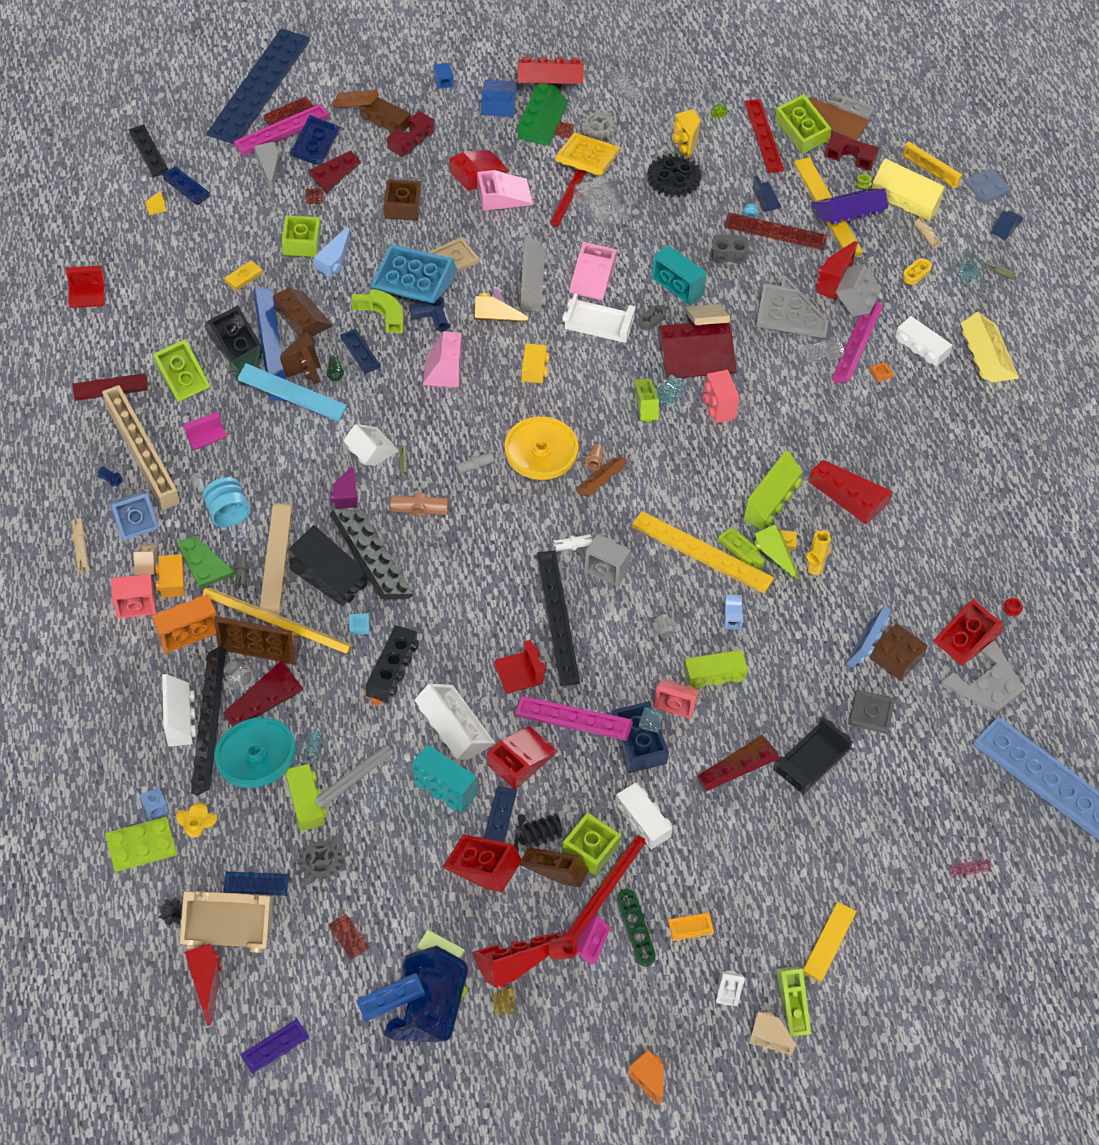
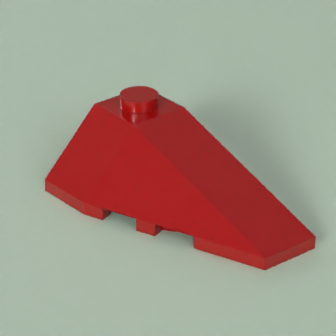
M552 933L532 937L530 943L518 942V940L512 941L511 947L499 948L498 944L474 951L472 955L485 982L495 988H503L507 986V983L517 980L548 957L550 941L559 938L561 934Z

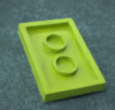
M167 817L105 833L115 872L177 855Z

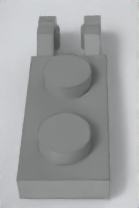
M836 93L832 95L831 100L827 103L868 120L875 110L874 106Z

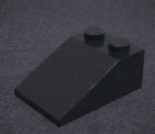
M239 306L206 322L204 328L211 340L234 368L263 354L262 346Z

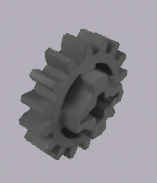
M318 838V843L310 840L311 845L304 844V851H299L300 858L297 859L300 873L304 872L305 879L311 877V882L313 883L316 879H319L320 884H322L325 878L330 882V876L337 877V870H342L341 863H344L343 856H341L342 850L337 849V843L330 845L329 839L325 843L322 842L321 838ZM332 856L334 857L333 864L331 863ZM308 857L310 858L309 865L306 863Z

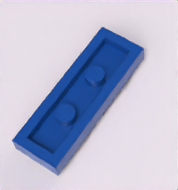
M417 973L356 1001L365 1022L426 994Z

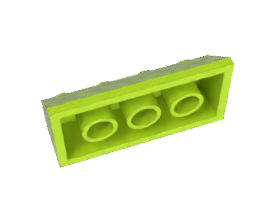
M785 450L747 500L744 521L761 530H764L766 526L770 527L772 525L775 514L781 513L785 501L789 502L794 494V489L798 490L802 485L803 480L801 477L803 471L789 451Z

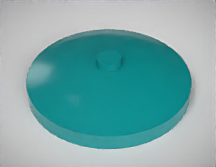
M271 718L248 719L231 727L220 738L214 753L215 765L221 777L234 786L241 788L265 786L279 779L291 767L296 756V742L290 729L278 720Z

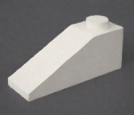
M721 971L718 980L716 1003L738 1006L745 977L742 974H737L735 971Z

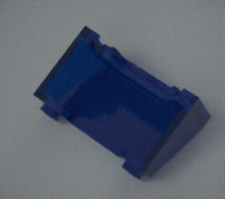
M433 946L405 956L403 963L405 977L417 973L426 995L408 1002L404 1020L394 1018L388 1021L384 1036L392 1040L440 1043L449 1040L452 1036L468 968L465 961L439 946Z

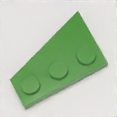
M196 536L177 542V546L199 589L235 575V572Z

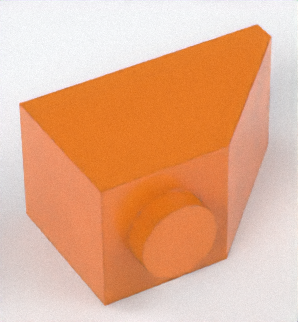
M647 1050L629 1066L628 1075L659 1106L663 1099L664 1065L658 1055L652 1054Z

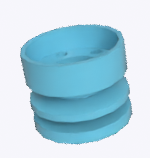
M231 477L220 478L204 488L202 497L209 510L211 520L216 526L222 528L241 523L248 517L250 506L239 481Z

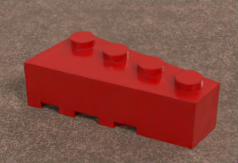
M822 460L811 470L809 478L810 484L865 525L889 504L893 492L826 460Z

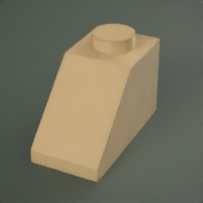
M158 545L137 546L133 552L135 575L151 574L152 577V574H155Z
M770 1012L757 1013L750 1043L792 1056L795 1042L780 1018L775 1017Z

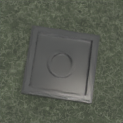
M857 689L849 725L888 734L895 699Z

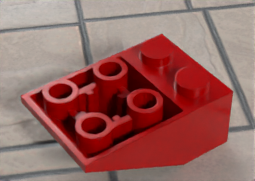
M528 726L502 739L487 752L486 765L516 790L558 753V750Z

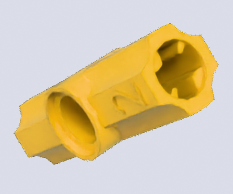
M818 530L814 534L811 549L806 554L808 572L812 575H820L823 572L827 556L831 553L830 533L826 530Z

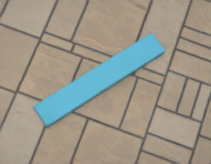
M245 364L238 376V380L336 421H340L347 406L249 364Z

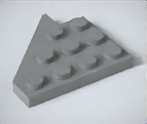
M783 275L781 286L764 283L756 327L826 338L829 321L786 276Z

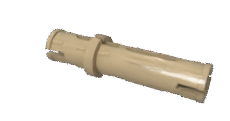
M76 518L77 524L75 519L71 521L73 531L71 538L75 547L77 571L84 572L83 567H85V571L90 569L86 549L87 534L84 533V521Z

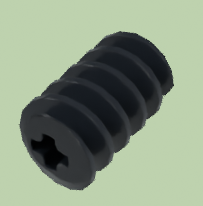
M556 813L553 816H546V819L542 817L538 821H531V824L525 823L523 826L519 825L516 828L519 842L522 846L526 845L529 850L532 849V842L536 847H539V840L543 844H547V837H549L551 842L555 841L554 835L558 839H562V824Z

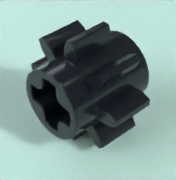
M174 898L171 902L165 899V903L159 906L161 912L159 918L166 919L165 924L170 926L172 922L180 924L183 904H179L180 900Z

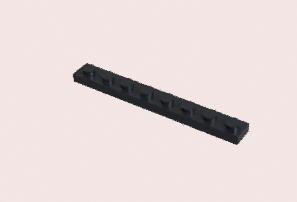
M556 550L537 552L560 686L580 684Z
M221 646L208 652L206 656L207 663L204 673L200 721L195 745L196 754L193 762V777L191 779V794L200 795L210 790L226 656V648Z

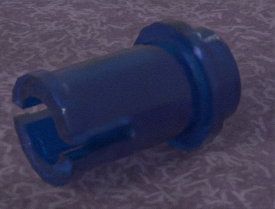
M104 466L98 471V477L109 482L111 486L117 487L122 483L123 478L120 473H114Z

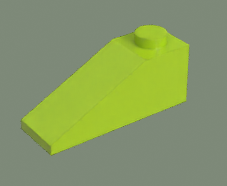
M634 379L640 420L645 422L659 420V398L652 379Z
M774 524L755 533L757 538L755 544L759 548L758 550H762L797 580L801 579L780 528Z
M794 966L776 969L780 998L790 1036L811 1034L803 968Z

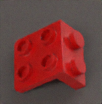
M102 265L66 267V276L69 284V307L103 306L105 303V278Z
M532 640L524 641L523 652L494 661V666L507 694L538 686L544 682L546 667L544 662H540L538 647L533 645Z

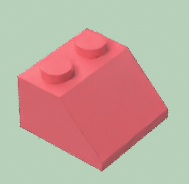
M661 680L656 689L654 708L692 719L700 690H696L691 686L676 684L674 681Z

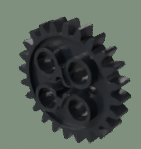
M669 153V157L663 154L662 159L657 157L656 161L653 160L652 164H649L648 181H650V186H653V190L659 189L658 194L664 192L665 197L668 194H671V198L674 195L680 198V194L686 197L687 192L692 194L693 190L696 191L697 186H700L702 175L699 165H695V160L690 162L691 157L687 159L684 158V155L678 157V153L675 156Z

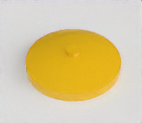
M539 416L522 420L510 429L505 439V456L508 463L516 472L531 479L548 480L559 477L573 467L578 457L579 444L573 430L562 421L550 417Z

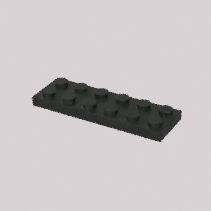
M333 509L330 513L331 518L380 599L411 598L414 593L383 545V542L378 537L374 527L370 524L366 514L362 510Z

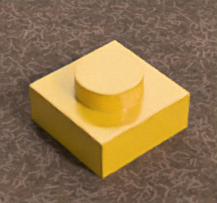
M781 530L788 549L796 550L797 532Z

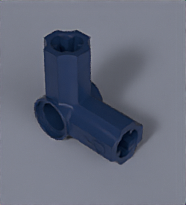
M440 296L435 303L420 302L409 304L410 315L413 320L431 316L436 330L443 332L451 327L443 297Z

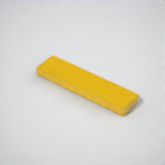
M908 141L905 144L903 157L953 188H957L960 185L961 173Z
M839 902L836 903L803 969L804 975L822 983L857 912L856 910Z

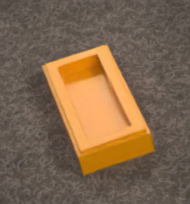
M709 912L668 919L672 941L714 934Z

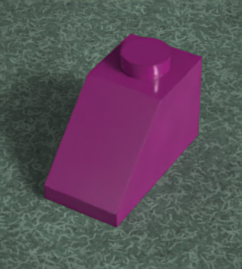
M350 467L333 484L334 492H330L331 503H335V509L358 507L354 467Z

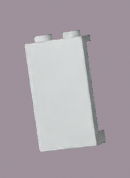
M574 293L573 298L568 301V312H564L562 321L565 322V329L626 343L635 318L636 306L629 305L626 312L579 301L578 294Z

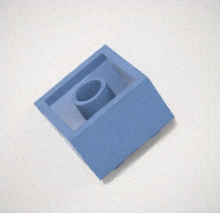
M145 490L108 502L122 540L159 529L149 495Z

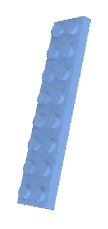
M998 716L975 740L973 746L1099 840V791Z

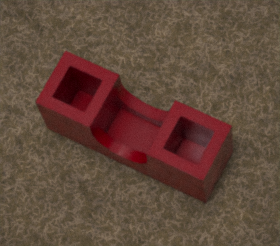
M419 110L409 118L410 132H404L397 128L387 137V149L402 158L406 154H410L414 147L421 145L427 136H431L434 133V119Z
M832 133L826 145L824 157L840 162L843 156L852 155L857 159L855 167L872 171L877 160L879 147Z

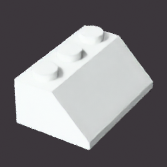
M163 674V723L168 747L193 744V737H196V726L192 725V720H196L195 707L192 708L191 703L195 702V692L190 690L188 682Z

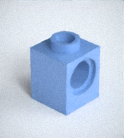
M160 787L140 794L141 802L149 821L169 815Z

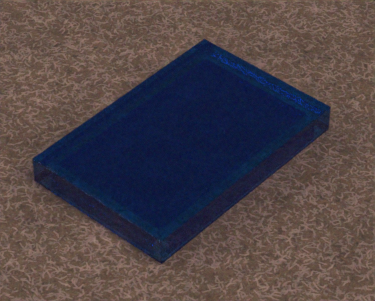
M309 115L290 151V155L317 166L323 164L340 131V126Z

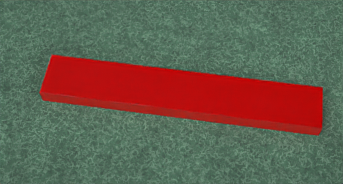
M761 99L745 100L744 104L767 173L784 172V167Z

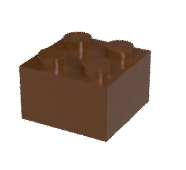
M387 179L384 218L419 220L421 181Z
M896 623L874 646L870 659L902 681L925 656L928 645Z

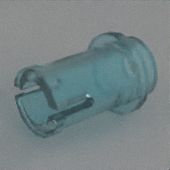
M310 730L306 734L307 747L305 755L312 757V753H314V757H318L319 741L322 739L319 731Z

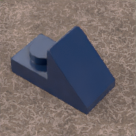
M1010 210L1007 212L1003 211L991 233L1006 241L1023 221V217Z

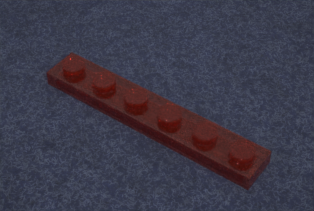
M730 212L724 226L727 229L824 251L828 237L826 234Z

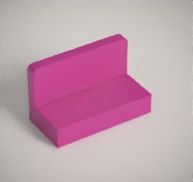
M218 411L183 424L185 435L194 450L227 438V433L222 427Z
M599 916L592 918L577 939V955L590 964H596L611 928Z

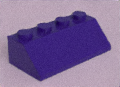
M877 188L813 201L811 206L823 222L837 224L841 223V219L850 221L855 219L854 216L861 218L867 217L870 212L872 214L882 213L883 209L888 208L886 188Z

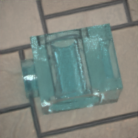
M670 375L658 387L657 396L660 402L672 407L684 395L686 383Z

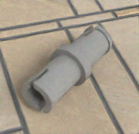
M489 451L483 455L472 456L469 460L457 463L456 469L459 475L474 469L477 471L479 467L494 463V458Z

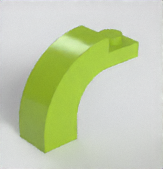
M370 289V294H352V310L376 311L385 318L386 333L404 332L403 310L400 303L393 296L375 289Z

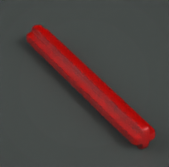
M576 169L550 220L551 226L558 227L586 173L585 170Z

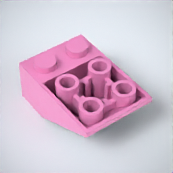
M495 170L477 172V188L483 211L533 205L527 179Z
M583 242L569 293H576L579 296L603 301L616 264L617 249Z

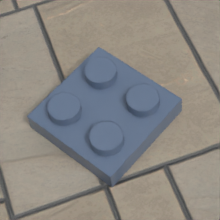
M992 168L969 177L964 181V184L983 204L1007 195L1012 190Z

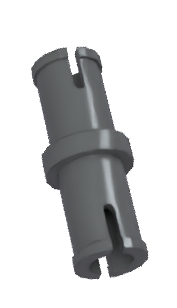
M240 550L235 552L233 571L235 572V588L237 589L241 588V584L242 588H247L249 567L247 566L248 552L245 550H241V555Z

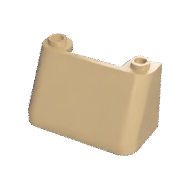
M184 891L180 944H186L185 948L194 949L199 947V945L209 943L210 945L241 946L250 948V952L263 953V949L268 948L274 895Z

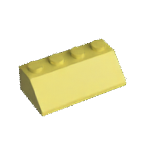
M885 158L871 189L886 188L887 201L890 204L899 206L907 212L930 221L939 210L945 186Z
M976 312L961 323L962 333L969 342L968 348L973 352L975 356L973 360L979 366V374L984 380L987 379L992 383L1019 378L997 325L981 313Z

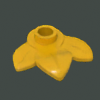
M201 802L193 804L189 811L179 810L176 814L177 823L183 826L185 833L192 838L201 836L204 829L214 826L218 819V815L208 814L207 806Z

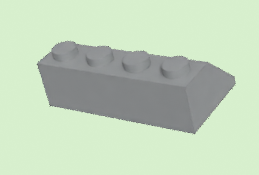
M525 235L521 310L542 311V305H545L546 295L542 294L546 292L547 282H543V279H547V269L544 266H548V256H545V248L528 235Z

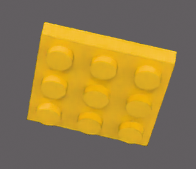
M574 132L557 153L555 161L602 176L619 154L620 147Z

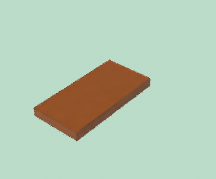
M809 97V101L831 127V135L834 133L858 140L869 123L868 119Z

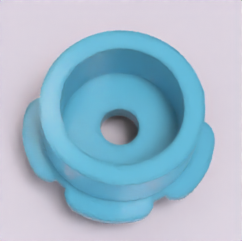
M747 204L743 209V213L746 218L754 219L759 215V210L755 204Z

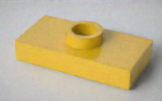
M251 260L224 279L228 285L237 291L263 274V270Z

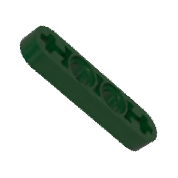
M623 889L617 897L618 907L637 963L643 967H649L655 961V950L635 892L630 889ZM624 896H627L628 898H631V899H630V907H631V908H629V909H627V908H628L627 902H626L625 900H623ZM628 915H637L639 918L638 922H629L627 919ZM636 933H642L645 936V940L637 942L633 936ZM644 946L646 954L651 955L649 956V960H646L644 957H642V947Z

